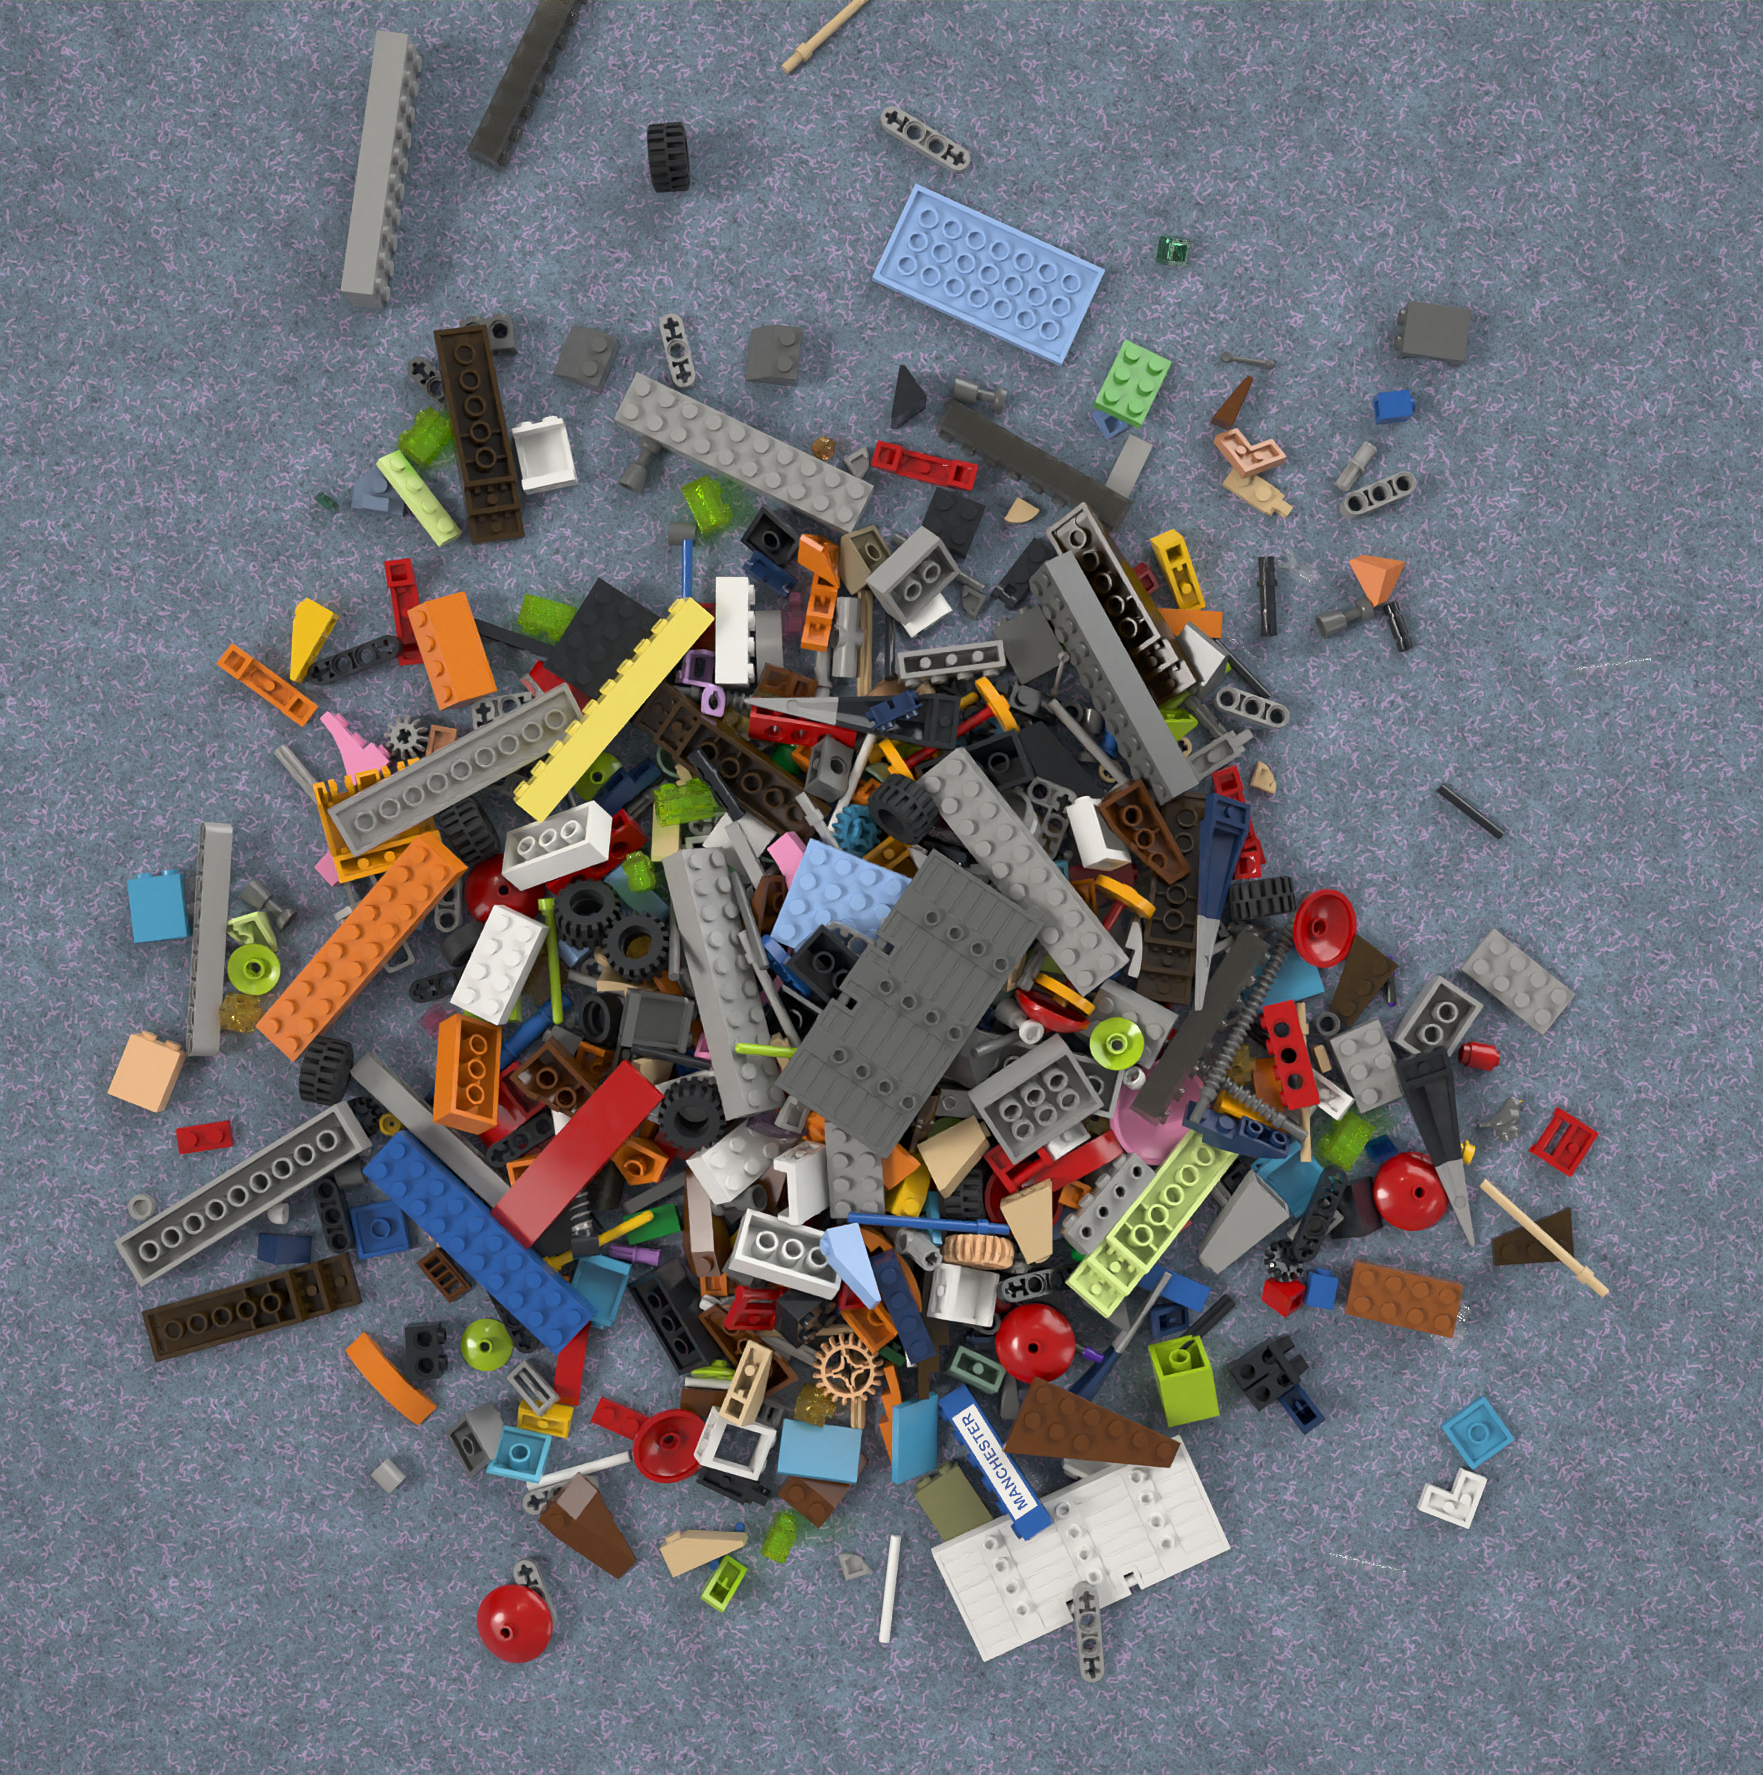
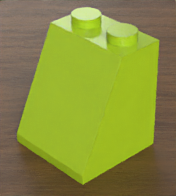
M1192 1335L1148 1345L1162 1411L1168 1428L1220 1415L1212 1367L1200 1335L1193 1338ZM1195 1340L1186 1350L1179 1349L1187 1341Z

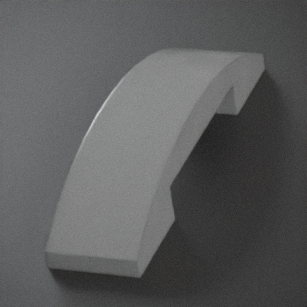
M781 610L755 611L758 682L765 662L784 668ZM758 688L760 698H763V695L764 698H784V696Z

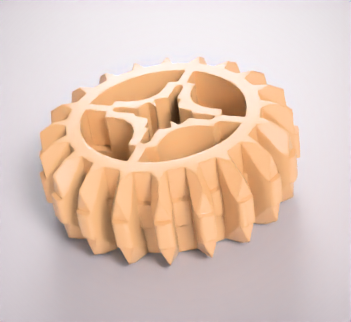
M960 1234L946 1237L945 1244L942 1246L943 1262L946 1264L976 1270H1002L1009 1268L1013 1264V1243L1009 1239L980 1234Z
M850 1332L849 1339H845L844 1333H840V1341L838 1342L834 1336H830L829 1342L831 1346L823 1342L821 1348L824 1352L816 1351L815 1357L821 1361H814L812 1367L820 1369L813 1372V1378H822L817 1382V1388L826 1386L823 1395L826 1397L832 1392V1402H836L838 1396L843 1397L842 1405L847 1404L848 1398L852 1399L853 1405L857 1404V1396L866 1401L867 1394L865 1391L874 1395L876 1390L873 1385H881V1380L876 1376L884 1375V1370L878 1368L883 1365V1359H875L879 1352L877 1351L873 1355L860 1338L858 1341L854 1340V1332ZM849 1349L861 1352L867 1360L853 1358ZM841 1350V1361L834 1364L833 1367L827 1368L826 1364L830 1356L836 1351ZM846 1358L847 1363L854 1366L851 1379L849 1373H846V1370H842L844 1369ZM870 1368V1374L866 1381L856 1387L855 1376L864 1372V1369ZM829 1376L842 1378L848 1388L837 1385Z

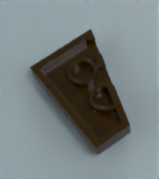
M1356 934L1329 1012L1335 1014L1340 1021L1351 1028L1398 969L1399 965Z
M1570 1207L1534 1221L1574 1258ZM1523 1226L1491 1238L1493 1265L1495 1266L1561 1261Z

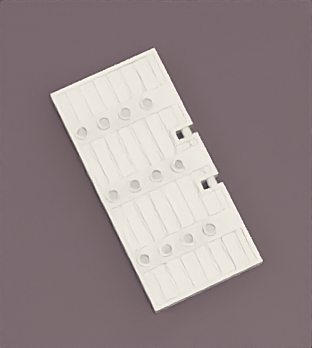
M1180 1435L1172 1438L1181 1444L1171 1468L1116 1463L1040 1498L1055 1524L1030 1541H1025L1024 1538L1020 1540L1017 1538L1010 1526L1014 1522L1009 1514L931 1548L932 1555L984 1662L1074 1621L1072 1617L1074 1613L1073 1602L1068 1604L1066 1602L1073 1599V1588L1079 1582L1088 1581L1089 1584L1095 1586L1099 1597V1608L1101 1609L1131 1595L1129 1588L1136 1584H1139L1142 1590L1231 1549ZM1133 1571V1574L1124 1578V1575ZM1085 1591L1082 1598L1084 1604L1089 1606L1087 1599L1089 1592Z

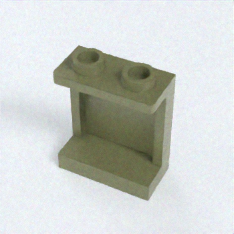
M958 1460L944 1462L937 1468L938 1472L931 1477L925 1475L915 1483L916 1487L913 1488L914 1496L944 1542L986 1524L993 1519L992 1511L983 1502L963 1472Z

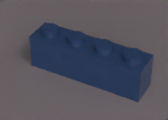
M894 1248L870 1257L869 1261L875 1280L911 1365L936 1355L934 1343Z

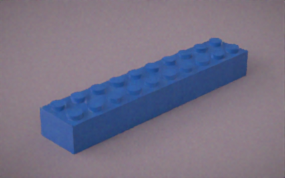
M407 1129L397 1132L362 1170L370 1180L555 1356L570 1343L598 1312L591 1303L533 1248L530 1247L527 1250L490 1214L491 1209Z

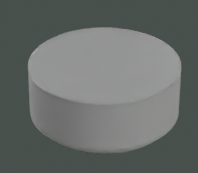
M146 1193L135 1195L128 1203L129 1214L134 1219L141 1221L152 1217L157 1208L155 1199Z

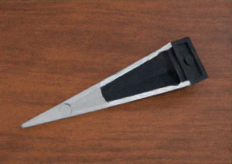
M935 693L917 694L918 700L915 701V704H923L922 708L918 710L919 715L907 721H904L902 717L894 721V727L881 733L879 729L872 732L871 729L876 724L874 721L869 723L865 713L869 711L870 707L887 701L890 709L895 708L891 698L897 695L746 698L744 702L926 749L954 751L961 697Z
M1441 1045L1393 1061L1392 1064L1401 1094L1469 1244L1474 1247L1475 1241L1459 1136L1454 1075L1446 1047Z

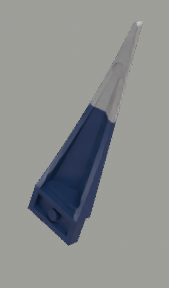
M1216 793L1206 794L1205 820L1200 822L1195 1011L1201 1010L1203 1007L1208 973L1220 919L1232 877L1249 831L1250 804Z
M1166 1271L1162 1275L1152 1292L1130 1320V1330L1128 1333L1122 1330L1102 1354L1104 1357L1101 1363L1095 1361L1067 1389L1068 1391L1092 1402L1172 1275Z

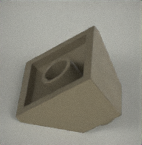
M875 525L856 530L841 537L838 574L851 595L869 589L870 587L865 580L892 555Z

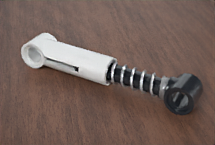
M551 1109L555 1135H557L571 1118ZM585 1189L574 1199L569 1209L572 1212L570 1220L574 1224L571 1228L573 1229L572 1232L569 1233L573 1260L600 1255L597 1229H593L592 1220L589 1219L591 1211L587 1208L589 1201H586L588 1192Z

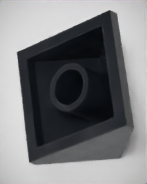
M900 365L891 414V429L899 428L926 409L927 395L905 365Z
M764 504L740 541L753 553L755 550H758L785 569L798 554L801 535Z
M784 982L778 991V995L801 1042H803L824 1011V1008ZM771 1005L765 1017L769 1034L772 1036L780 1032L783 1039L787 1038Z
M1371 1176L1349 1180L1336 1209L1344 1218L1330 1231L1332 1239L1364 1237L1383 1227L1381 1215L1373 1199ZM1326 1197V1199L1331 1203V1197Z

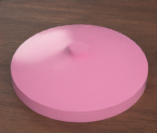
M1157 1059L1150 1070L1140 1064L1136 1066L1143 1071L1146 1077V1083L1139 1090L1128 1088L1122 1080L1113 1119L1109 1118L1110 1128L1125 1153L1135 1152L1146 1164L1160 1165L1189 1131V1128L1182 1126L1185 1108L1190 1100L1198 1103L1201 1097L1199 1092L1204 1086L1202 1080L1194 1071L1189 1070L1188 1067L1178 1062L1166 1059Z

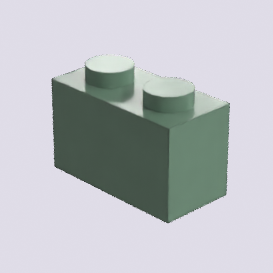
M961 1345L951 1349L942 1373L988 1395L998 1392L1006 1372L1002 1365Z

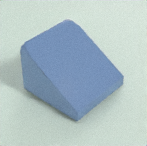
M1100 410L1091 414L1106 440L1111 439L1129 427L1127 423Z

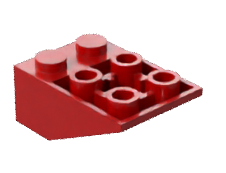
M520 1060L514 1062L499 1074L497 1126L478 1135L487 1148L517 1130L547 1106L538 1100L535 1101L527 1097L509 1078L523 1064Z

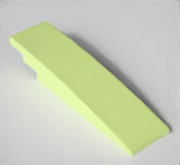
M1189 1129L1154 1171L1157 1174L1091 1255H1086L1065 1283L1105 1318L1110 1317L1123 1298L1128 1296L1143 1275L1150 1271L1239 1154L1202 1142L1203 1134Z

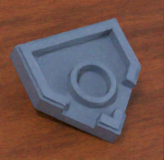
M376 466L355 482L351 508L404 517L406 503L378 466Z

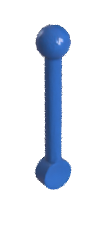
M738 1522L735 1525L734 1532H743L745 1530V1525L742 1522ZM723 1556L710 1561L709 1568L716 1570Z

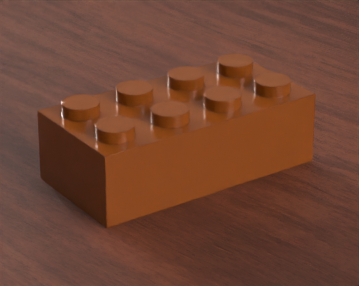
M1354 1259L1343 1310L1347 1315L1453 1339L1463 1285L1458 1281Z

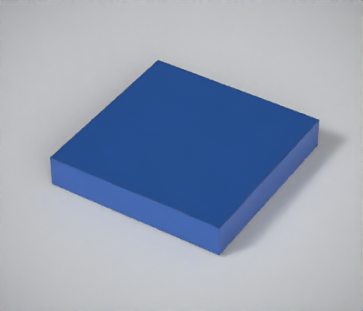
M390 1199L349 1208L359 1260L412 1249L406 1214L393 1200Z

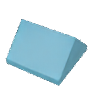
M503 1425L495 1459L488 1464L486 1473L539 1484L545 1474L552 1435Z

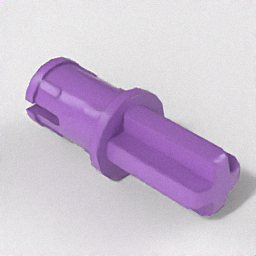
M611 1243L608 1252L611 1258L632 1261L634 1265L636 1263L659 1266L662 1259L661 1249L640 1247L639 1244L631 1246Z

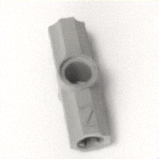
M837 597L836 623L830 633V644L834 648L832 676L856 678L858 650L862 647L864 639L863 630L859 627L861 599Z
M883 1226L886 1237L895 1244L897 1253L908 1255L927 1271H933L935 1267L941 1265L943 1256L940 1254L939 1249L930 1242L928 1233L908 1227Z

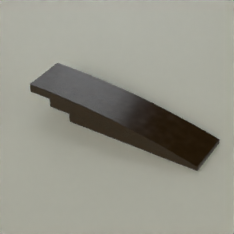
M485 324L434 330L439 370L472 546L524 538L525 532L520 512L521 504L516 484L517 476L487 326Z
M1086 501L1045 530L1058 555H1062L1070 550L1072 551L1158 709L1201 681L1141 581Z
M664 679L653 691L632 722L653 737L652 741L673 755L672 759L697 777H700V775L686 757L692 751L701 747L712 765L717 766L719 775L744 810L781 836L787 832L795 831L802 842L807 845L809 839L817 831L813 825H809L805 818L804 810L795 798L800 793L805 792L815 809L818 808L824 816L823 821L833 808L824 800L804 791L805 785L717 717L702 713L699 704Z
M1188 791L1179 798L1161 806V816L1188 863L1191 872L1171 885H1168L1154 871L1152 872L1149 902L1156 910L1150 919H1146L1142 961L1136 993L1154 1002L1189 1006L1197 950L1200 822L1205 820L1206 794Z
M937 1188L940 1219H946L944 1197ZM941 1230L942 1244L937 1246L942 1256V1246L945 1244L947 1230ZM924 1269L921 1285V1315L934 1343L936 1355L918 1362L919 1400L929 1399V1372H940L939 1345H950L949 1320L927 1316L934 1270L927 1271Z
M348 1251L142 1311V1316L155 1362H160L301 1323L336 1310L358 1305L363 1301Z

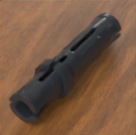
M1267 556V568L1265 567V557L1258 558L1259 581H1257V587L1260 588L1261 637H1268V626H1270L1271 636H1278L1275 586H1278V581L1275 580L1274 556Z
M701 747L692 751L686 758L700 775V781L702 783L705 782L732 822L741 819L747 812L719 775L717 766L712 765Z

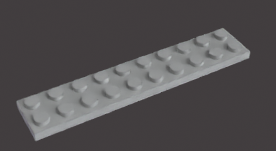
M564 682L327 809L355 858L549 753L548 750L557 740L562 742L568 735L565 732L567 727L574 720L580 721L583 714L567 683Z

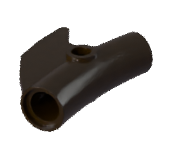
M937 1085L904 1133L902 1144L909 1153H920L917 1145L927 1140L932 1132L936 1119L934 1117L942 1094V1090Z

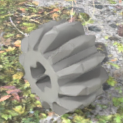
M406 715L404 721L399 716L395 718L396 726L388 723L387 726L392 732L384 733V737L391 740L385 746L386 748H393L391 753L393 756L396 757L401 753V759L407 760L409 753L412 758L418 757L416 749L422 752L426 751V748L421 743L428 742L429 738L422 736L428 732V728L420 727L422 720L417 718L413 721L412 716ZM405 732L412 735L408 738V743L402 741L405 737Z

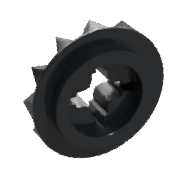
M356 1097L347 1101L355 1117H357L355 1111L359 1114L369 1111L364 1118L365 1125L361 1122L359 1124L367 1137L374 1135L380 1128L379 1120L382 1116L378 1104L367 1097Z
M1283 1239L1275 1241L1267 1247L1264 1253V1265L1271 1277L1277 1281L1287 1283L1298 1279L1299 1275L1304 1271V1261L1298 1260L1294 1255L1291 1247L1292 1242H1286ZM1284 1254L1286 1259L1292 1260V1262L1287 1264L1286 1266L1285 1263L1276 1261L1283 1257Z

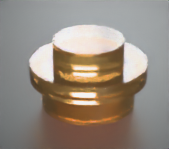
M821 436L811 446L813 457L819 460H827L834 454L836 442L832 438Z

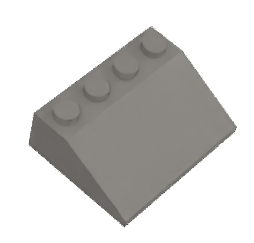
M1058 1033L967 1092V1095L1013 1165L1104 1106L1071 1050Z

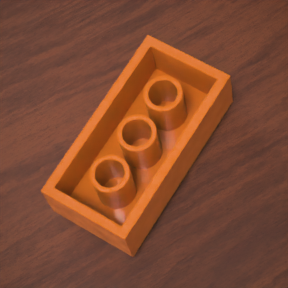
M459 1013L439 1023L433 1123L477 1135L497 1126L501 1026Z

